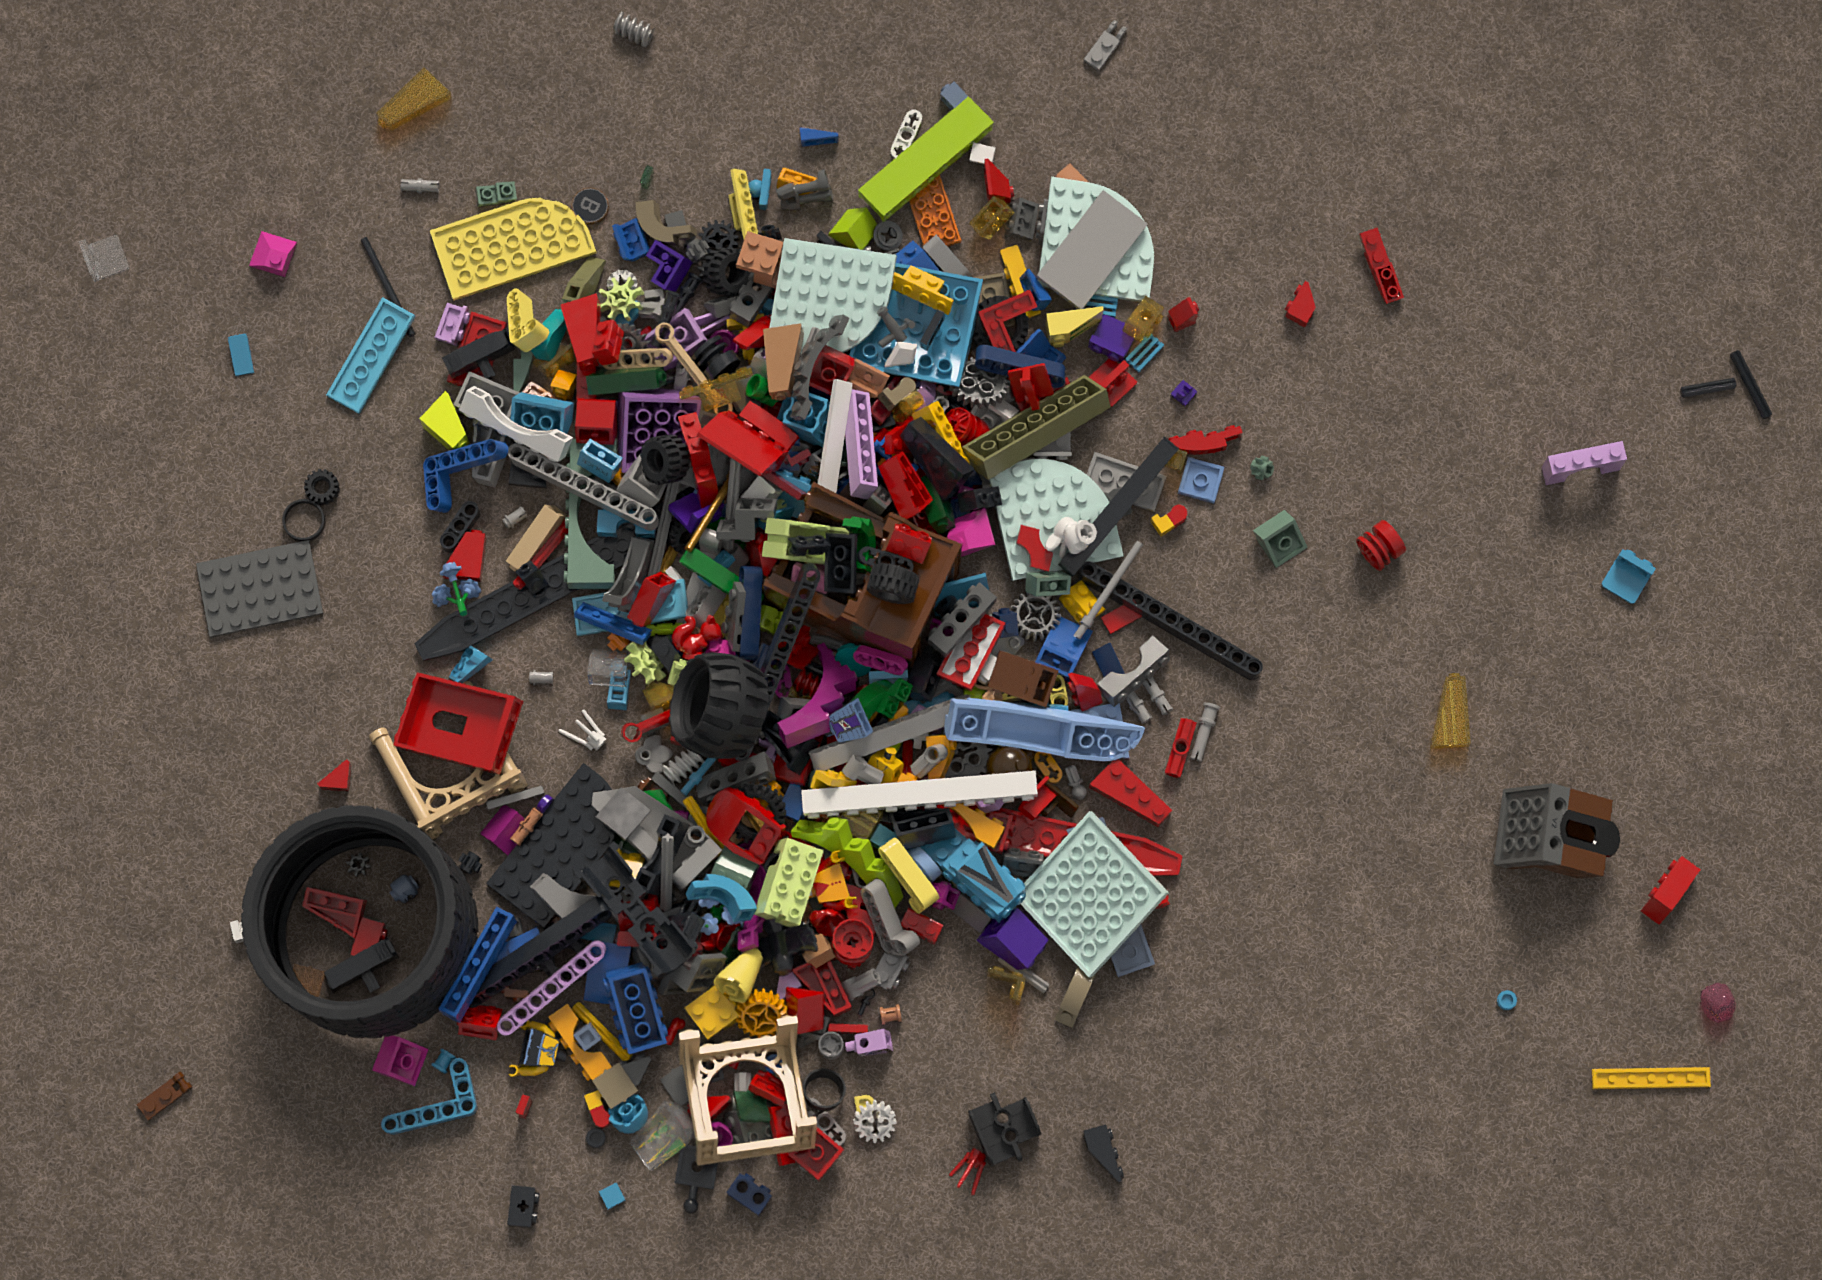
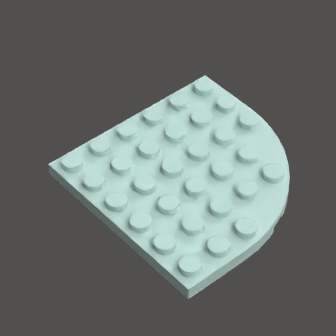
M1051 177L1039 272L1103 190L1142 220L1144 219L1129 201L1109 188L1089 182ZM1147 226L1094 295L1149 303L1154 266V250ZM1038 280L1043 287L1049 288V287L1046 286L1044 283H1042L1040 280Z
M784 238L769 328L801 323L804 329L801 356L802 349L806 344L812 327L819 329L829 328V322L834 316L844 314L849 317V321L843 334L832 337L826 345L842 353L854 348L875 330L882 318L878 316L877 311L882 307H887L889 304L897 255Z
M1031 459L1020 461L989 479L990 487L999 486L1002 505L995 507L1012 581L1026 578V573L1043 572V570L1029 566L1030 558L1027 551L1016 544L1020 525L1040 529V541L1045 547L1049 536L1054 533L1055 526L1059 520L1064 517H1071L1076 522L1087 520L1092 524L1109 504L1100 487L1081 470L1056 460ZM1115 525L1086 561L1096 563L1123 557L1117 525ZM1059 545L1056 549L1050 551L1053 552L1049 571L1063 570L1058 566L1062 560L1059 557Z

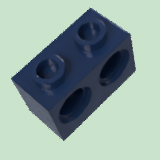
M739 1173L726 1193L757 1216H760L772 1199L771 1190L763 1184L759 1187L753 1183L755 1179L749 1174L745 1173L743 1176ZM739 1183H746L748 1190L744 1193L738 1192L737 1186ZM756 1194H762L764 1201L761 1204H756L753 1202V1197Z

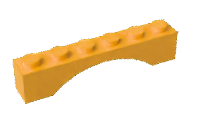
M909 772L907 774L901 773L897 782L917 781L918 777ZM956 803L955 807H946L960 815L968 823L978 842H983L986 846L993 850L995 849L1005 831L1002 821L994 817L991 820L985 817V812L977 808L974 811L968 808V806H964V803Z

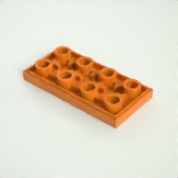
M939 175L909 200L923 246L935 235L947 247L961 243L951 207Z

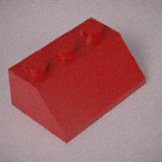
M759 527L755 540L745 542L750 566L761 567L763 575L768 576L778 558L762 556L764 541H767L768 534Z

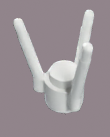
M582 710V713L595 731L591 732L579 720L575 722L589 735L587 737L589 742L562 729L558 730L559 733L583 744L590 750L594 748L597 751L607 740L604 737L605 734L600 731L585 710Z

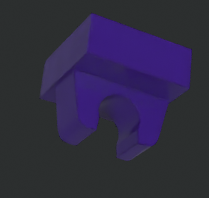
M1182 380L1172 391L1171 396L1185 407L1197 394V391Z

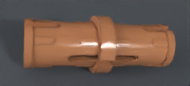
M532 808L524 821L519 823L520 826L510 839L520 846L530 832L532 833L533 827L543 814L537 809Z

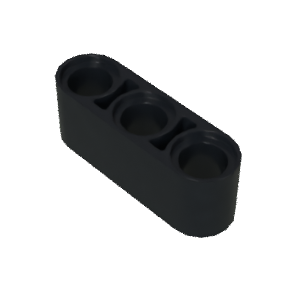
M465 502L442 534L440 544L445 552H454L465 532H469L478 520L480 511L475 502ZM469 508L476 509L473 515H467L466 511ZM460 523L465 525L464 529L461 531H457L455 529V527ZM453 539L454 544L452 546H445V541Z

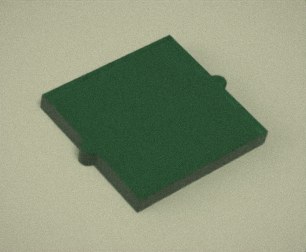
M749 1090L733 1092L739 1121L753 1123L771 1121L764 1097L758 1096Z

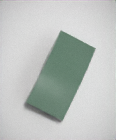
M500 182L491 186H476L475 189L478 207L517 200L515 182Z

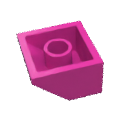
M385 1036L372 1071L415 1086L428 1049L398 1036Z

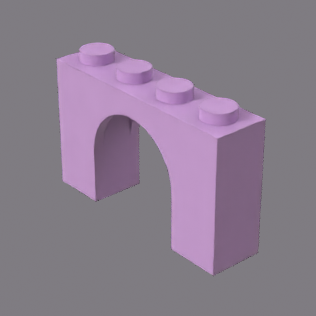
M1623 441L1548 456L1542 466L1546 485L1564 482L1569 475L1589 468L1600 467L1601 474L1620 470L1627 460Z

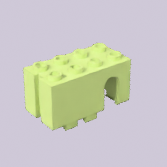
M767 518L765 533L768 534V539L764 541L762 556L825 565V553L823 555H808L806 553V556L797 557L790 555L789 548L792 547V543L788 538L821 535L825 538L826 533H849L846 528Z
M785 838L778 840L774 853H780L777 863L768 868L754 915L765 919L776 918V923L793 927L801 924L823 850Z

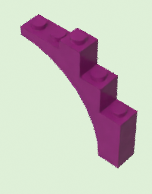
M825 643L817 645L818 657L823 666V677L818 690L802 709L778 722L779 736L787 748L830 732L829 716L843 707V695L856 690L855 682L857 681V676L855 672L851 671L847 665L841 666L839 661H835L833 651L828 649Z

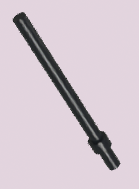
M362 238L361 243L391 302L402 308L368 238ZM412 325L407 331L409 337L416 334Z

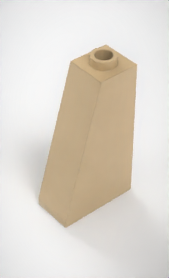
M544 505L507 558L506 562L510 564L509 567L516 572L523 564L531 561L568 515L554 505Z

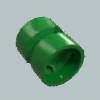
M755 374L749 379L745 391L748 397L760 401L769 407L774 406L778 402V400H772L769 394L768 379L766 377Z

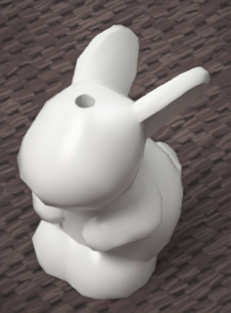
M1064 517L1056 524L1054 533L1049 536L1045 548L1050 552L1060 545L1059 557L1061 559L1065 556L1067 548L1071 554H1078L1095 540L1097 530L1094 524L1089 523L1087 520L1076 522L1071 517Z

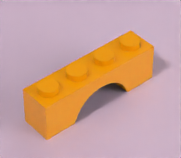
M568 1003L548 1017L551 1021L548 1023L554 1033L558 1031L562 1036L559 1040L564 1048L567 1049L569 1047L573 1052L570 1055L576 1065L580 1063L584 1068L581 1072L587 1081L603 1074L605 1069L609 1070L612 1068L601 1051L595 1053L586 1052L576 1044L573 1035L580 1021Z

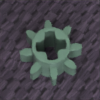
M1265 456L1256 457L1250 466L1251 474L1255 475V478L1259 480L1269 478L1274 471L1273 462L1269 461V458Z

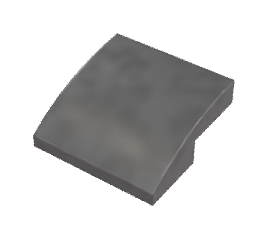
M620 788L595 818L626 841L651 810Z

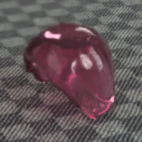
M1714 983L1701 991L1700 1005L1705 1015L1711 1021L1720 1023L1733 1018L1736 1002L1730 988L1726 984Z

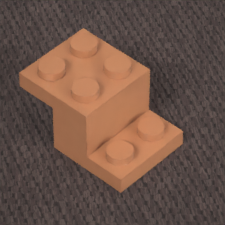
M747 231L736 268L753 272V282L776 289L784 242Z

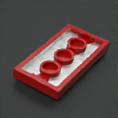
M985 614L950 654L944 658L937 676L972 692L1006 623Z

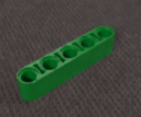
M696 548L692 552L686 550L679 561L683 566L727 595H729L730 589L733 588V583L739 582L737 575ZM762 593L761 602L763 601V599H764V597H765L764 593Z

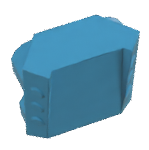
M470 645L462 654L459 663L453 668L449 678L455 682L464 683L493 659Z

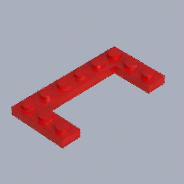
M1027 290L977 312L991 346L1016 352L1003 322L1037 307L1031 290ZM1065 377V384L1062 387L1053 388V391L1056 392L1070 384L1068 377ZM1010 382V390L1019 411L1022 412L1031 407L1026 401L1017 402Z

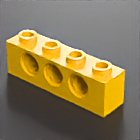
M938 401L911 414L914 420L922 417L970 464Z

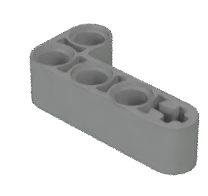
M874 879L861 889L862 899L880 944L887 954L906 955L920 944L919 937L915 932L903 930L883 881Z

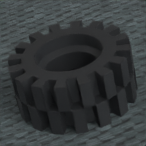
M318 469L317 472L314 470L312 471L313 474H308V479L304 481V490L309 500L319 505H328V502L335 501L334 498H337L338 492H340L336 476L326 469L324 471ZM319 481H326L329 484V489L324 494H319L315 491V485Z
M675 520V526L670 525L669 527L671 531L669 530L667 538L674 550L683 555L691 537L686 541L679 540L681 534L688 530ZM699 541L697 542V544H696L695 547H694V548H697L698 550L700 549Z

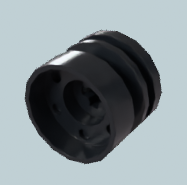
M720 335L712 337L702 344L691 357L700 371L705 370L703 374L712 386L725 380L741 363V359L733 350L726 352L728 344L723 342V338Z

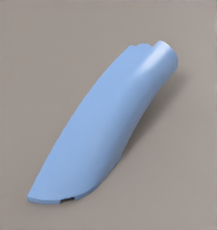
M951 698L948 715L945 714L944 723L945 735L948 740L1001 745L1064 756L1065 758L1095 761H1112L1123 757L1130 749H1134L1137 746L1145 729L1143 726L1083 713L967 698V700Z

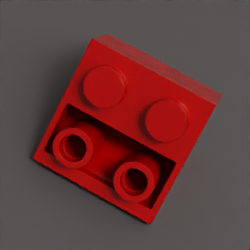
M578 398L575 422L576 443H587L589 439H592L599 444L614 445L617 436L616 400Z

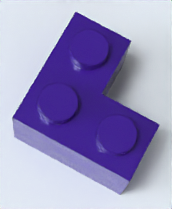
M657 240L654 241L646 255L660 264L651 282L664 290L673 292L677 291L693 264L691 260Z

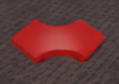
M1020 525L1016 544L1027 551L1030 558L1029 566L1049 572L1053 552H1049L1042 545L1039 537L1040 529Z

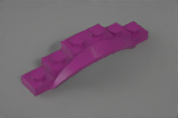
M752 841L737 846L749 850ZM762 865L759 866L749 892L756 905L766 877V872ZM753 915L751 920L745 921L743 930L738 932L739 951L745 952L759 947L758 934L763 932V921L765 918Z

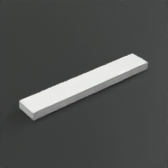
M833 379L818 478L819 485L835 493L837 491L853 384L838 379Z

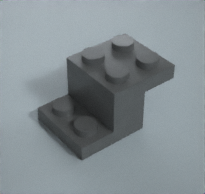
M739 498L735 508V520H720L716 531V539H721L724 542H729L733 539H740L742 542L755 540L759 528V519L767 520V518H774L777 509V498Z
M722 953L690 957L682 966L662 978L657 991L662 995L707 991L713 987L714 980L720 973L727 957Z

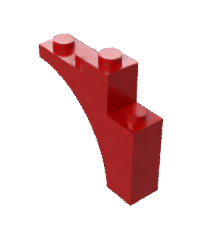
M694 412L678 416V421L685 445L687 446L686 449L689 452L688 457L690 458L697 496L702 509L713 503L718 494V487L711 464L708 444L697 436V433L702 428L697 413Z

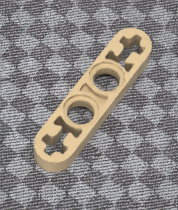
M667 348L620 350L619 361L603 367L609 370L664 367L672 362L673 354ZM643 353L649 355V363H645L642 360ZM626 354L632 357V364L625 362L624 356ZM662 354L663 356L667 357L666 360H664L663 358H658L655 360V357H658Z

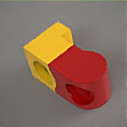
M1175 505L1171 512L1161 518L1156 514L1151 518L1150 522L1160 537H1162L1186 520L1187 509L1183 505Z
M599 1090L584 1095L596 1126L599 1128L608 1127L611 1123L609 1121L610 1115L605 1111L601 1100L604 1098Z

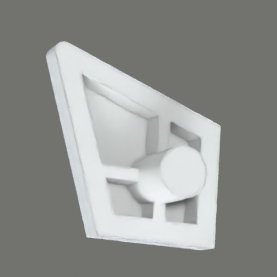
M897 342L885 362V367L914 363L917 344Z

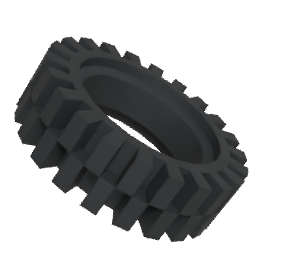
M999 295L989 297L979 304L978 312L1009 298L1008 296ZM1026 312L1015 317L1017 327L1014 336L1011 338L1015 350L1023 344L1028 335L1029 319ZM977 313L972 338L978 346H991L989 339L984 335L982 322Z
M751 782L750 785L745 783L742 785V788H736L744 792L745 796L749 798L755 797L765 800L771 806L775 815L773 819L779 825L784 824L786 804L782 802V795H777L778 791L776 789L771 790L770 785L765 787L762 782H759V785H755V782ZM740 821L734 831L737 834L736 838L739 840L741 837L744 838L745 843H748V840L753 843L758 834L754 828L746 826L742 821Z

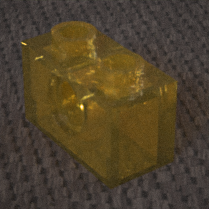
M993 196L969 224L980 236L990 240L1015 212L1003 199Z
M1145 295L1127 319L1122 331L1141 343L1145 337L1149 338L1154 331L1153 326L1155 324L1159 325L1162 321L1164 307Z

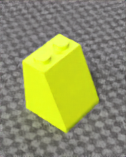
M445 391L419 419L423 428L451 451L468 446L470 443L449 394Z

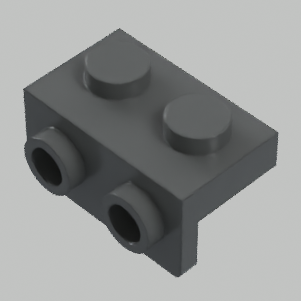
M1010 848L1007 851L1005 850L1003 866L1010 870L1011 875L1030 877L1043 864L1044 854L1034 850L1025 852L1017 848Z

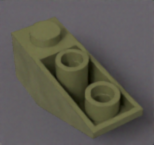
M589 257L568 282L562 300L567 303L593 295L606 260Z

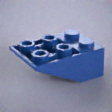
M1061 617L1056 618L1060 624H1053L1056 629L1051 628L1035 662L1059 670L1058 675H1061L1064 681L1070 682L1068 674L1074 673L1093 631L1087 628L1079 640L1074 637V634L1080 625Z

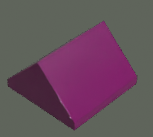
M505 804L480 834L508 856L517 845L510 838L520 826L519 823L524 821L525 818Z

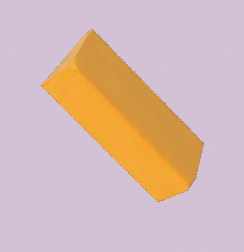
M783 168L778 177L776 188L778 189L789 183H794L795 185L809 183L817 178ZM814 191L802 193V194H799V195H805V194L814 193Z

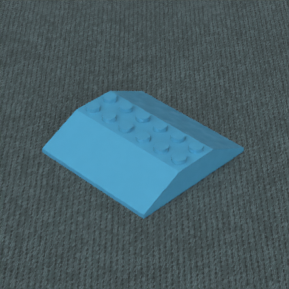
M896 263L895 272L903 276L910 265ZM916 267L944 280V285L939 293L954 300L950 314H945V320L928 351L921 348L920 341L937 310L892 289L887 312L895 319L899 326L903 324V320L906 318L915 322L913 329L908 327L903 330L907 336L903 342L917 344L914 363L885 367V362L897 342L894 339L884 348L879 345L878 342L890 334L882 318L875 330L864 341L851 349L849 356L887 374L960 387L976 324L983 279Z

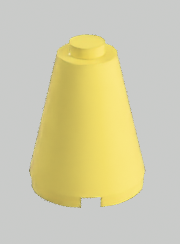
M753 948L740 954L716 976L714 985L722 994L724 992L729 994V999L738 1003L746 1002L750 997L763 961L762 953L758 949Z

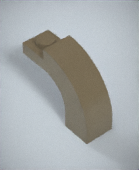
M656 201L636 202V215L639 224L655 240L665 245L679 246V240H690V237L697 236L696 228L691 225L665 227L660 218V204Z
M1079 966L1077 967L1055 1017L1056 1021L1073 1028L1097 972L1093 977H1088Z

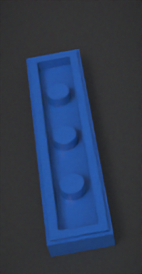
M585 602L574 613V618L640 645H643L651 635V629L638 627L632 621Z

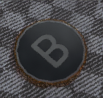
M592 187L578 191L571 203L572 212L575 217L579 215L587 225L603 221L609 210L608 199L605 194L599 189Z

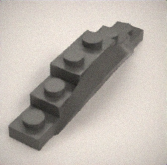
M844 314L834 316L829 322V328L821 329L816 334L815 340L807 342L802 349V356L794 367L795 372L793 376L795 377V384L791 396L797 400L792 406V413L790 415L796 421L806 419L813 403L809 401V382L814 363L827 342L832 337L843 334L849 321V317Z

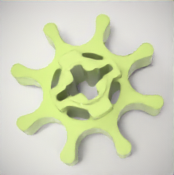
M628 277L626 283L621 286L615 278H612L611 281L614 284L612 290H599L603 297H607L606 302L601 304V311L604 312L607 309H611L608 315L610 320L615 321L616 316L622 313L624 318L630 321L629 311L632 308L643 309L639 302H635V299L640 295H644V291L641 287L631 290L634 284L631 277Z
M632 641L626 646V649L631 654L624 661L630 662L635 666V671L632 673L634 677L639 673L643 674L646 684L649 685L655 678L659 682L666 676L661 671L664 665L654 651L648 648L646 642L643 645L638 643L636 645Z

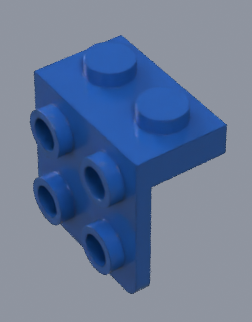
M1037 329L1025 344L1017 350L1018 353L1062 363L1066 359L1062 352L1050 345L1045 334L1040 329Z

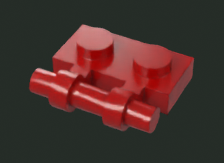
M758 1070L747 1090L783 1107L787 1100L781 1080L772 1076V1073L768 1071Z

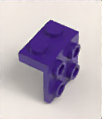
M1104 315L1094 335L1089 340L1088 348L1095 353L1108 356L1113 361L1123 362L1137 334V329L1111 316Z
M691 493L669 504L668 510L690 533H693L711 504L701 509L697 494ZM723 503L720 504L709 524L717 521L722 516V510L725 506Z

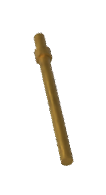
M729 472L725 483L686 545L685 549L688 552H692L728 493Z

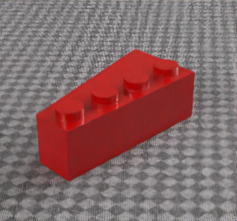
M1119 759L1113 760L1089 784L1091 790L1096 791L1156 827H1159L1172 813V809Z

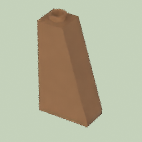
M801 323L763 329L768 388L772 400H784L786 397L792 396L795 381L793 376L795 372L794 367L799 361L804 338V329Z

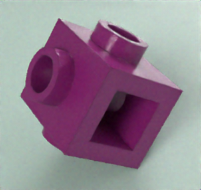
M945 881L940 883L932 882V886L939 895V899L932 904V907L938 910H943V908L954 910L960 891L951 887L952 884Z

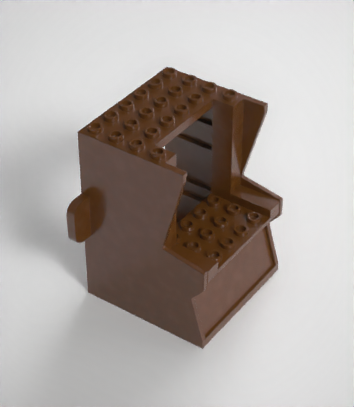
M813 482L811 491H808L804 498V506L806 507L804 513L799 514L798 522L810 523L814 513L842 525L844 518L859 517L870 519L874 526L876 540L881 542L880 550L889 553L892 552L887 551L886 547L895 524H906L911 530L917 532L924 531L931 537V545L923 564L911 560L913 563L912 572L920 577L913 603H891L870 594L866 589L871 574L868 571L863 580V590L859 589L856 594V601L849 599L847 605H844L815 592L803 623L818 629L817 634L901 656L908 663L906 670L911 671L916 657H920L921 634L945 583L955 581L960 572L962 544L919 528L907 519L892 512L885 518H882ZM878 554L873 558L875 559L874 564H876ZM882 556L880 562L890 564V559ZM780 559V563L775 564L771 576H767L763 583L766 605L784 612L795 582L784 578V575L788 574L789 565L792 561ZM905 562L901 565L894 564L908 569V567L905 566ZM807 588L801 589V590L799 591V594H800V595L806 594L807 591H808V589H807ZM795 606L792 612H798L801 607ZM831 649L835 657L837 650Z

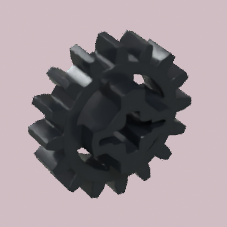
M714 220L713 225L707 222L708 228L702 227L703 233L698 234L702 241L705 240L709 247L715 249L724 248L728 244L727 248L734 249L733 247H738V243L735 242L739 240L738 235H735L737 233L736 229H731V223L725 225L724 220L721 221V224ZM717 237H720V243L716 242ZM710 248L707 249L708 256H710V252L712 251Z

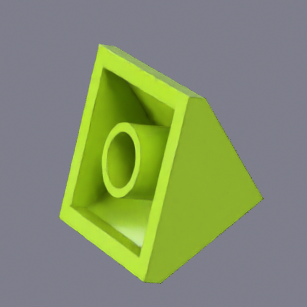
M867 207L848 209L829 232L828 236L849 248L864 250L874 237L873 231L878 224Z

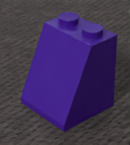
M1014 908L1010 915L1000 922L993 918L977 941L1016 970L1028 969L1034 964L1035 957L1043 952L1045 949L1044 945L1048 939L1018 908Z

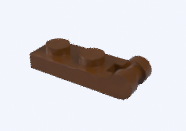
M182 1071L175 1074L170 1080L136 1104L148 1121L193 1088L190 1082L187 1083L184 1079L185 1076ZM176 1083L181 1087L178 1091L173 1087Z

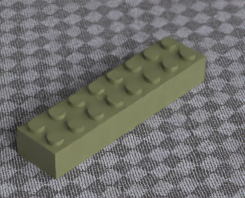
M1083 375L1054 392L1053 395L1039 401V410L1032 411L1031 407L1025 409L962 446L963 451L975 471L989 480L1111 408L1107 390L1086 375Z

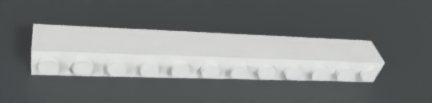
M1036 771L801 790L803 814L808 816V819L820 818V815L827 814V817H837L839 813L858 815L859 811H866V814L878 813V810L886 809V812H896L897 808H905L906 811L917 810L919 806H925V809H934L936 805L943 804L944 807H955L956 803H964V806H971L979 801H983V804H993L995 800H1003L1006 803L1014 802L1015 798H1022V801L1034 800V797H1038Z

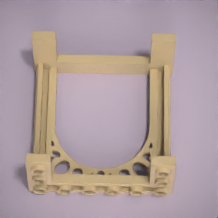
M787 1015L777 1019L776 1036L765 1035L757 1039L744 1038L741 1041H724L721 1044H704L700 1047L699 1030L689 1029L679 1033V1064L683 1065L696 1140L697 1165L815 1148L817 1121L816 1117L808 1118L795 1051L798 1028L797 1016L791 1017ZM775 1051L777 1057L773 1061H767L765 1059L766 1054ZM761 1053H762V1055H761L760 1057L754 1056V1054H761ZM724 1059L723 1062H717V1061H716V1060ZM782 1060V1063H780L782 1068H777L775 1065ZM710 1061L714 1064V1069L707 1070L701 1063ZM739 1061L757 1062L770 1068L777 1074L784 1086L793 1136L718 1147L717 1131L712 1132L707 1104V1089L713 1076L723 1067ZM703 1074L708 1075L707 1078L702 1079Z

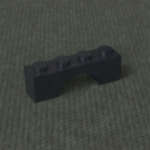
M664 814L656 831L658 835L656 850L649 862L640 867L635 878L647 893L658 896L661 888L662 837L666 836V834L673 836L674 861L690 826Z

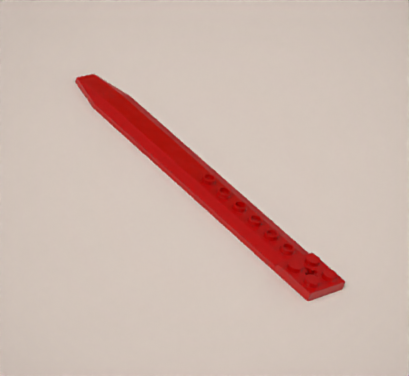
M976 804L968 806V808L974 811L976 808L979 809ZM936 805V808H946L941 805ZM925 806L917 807L918 809H922L923 811H925ZM1004 808L996 810V812L1002 814H1012L1013 820L1016 821L1013 832L1009 831L1007 839H1010L1008 849L1017 848L1025 852L1034 850L1044 854L1043 857H1048L1068 835L1067 829L1077 825L1076 823L1037 816L1032 822L1022 812ZM950 809L955 829L967 839L969 838L973 842L977 841L968 823ZM990 812L986 813L985 817L989 818ZM873 820L874 822H879V823H884V824L891 825V823H885V822H880V821H875V820ZM1111 831L1153 876L1179 875L1182 855L1147 838Z

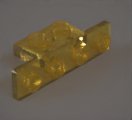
M743 367L731 375L725 373L718 376L716 380L711 381L708 379L700 382L698 386L684 387L679 392V397L683 400L699 394L705 412L741 400L736 381L753 376V371L751 368Z

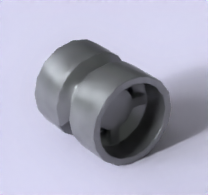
M835 1032L824 1033L818 1042L820 1054L828 1060L839 1058L844 1051L842 1037Z

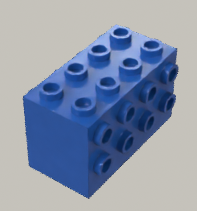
M643 962L605 972L606 978L602 980L607 993L610 992L611 997H608V1002L612 1011L616 1013L613 1016V1020L617 1030L621 1031L618 1038L622 1049L626 1048L628 1054L666 1044L665 1037L668 1036L664 1022L660 1020L663 1017L661 1008L655 1002V999L658 998L656 989L650 984V980H653L650 968L645 966Z

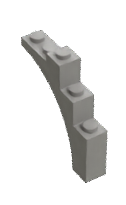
M544 873L530 886L560 919L596 897L569 891ZM622 891L620 895L624 900L623 902L630 901V897L627 898ZM645 892V894L640 897V900H645L644 897H645L648 893ZM612 912V917L619 924L618 915Z

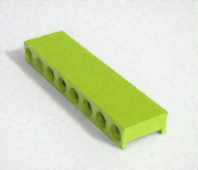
M968 96L858 189V196L885 222L971 149L973 143H978L991 132L994 122Z

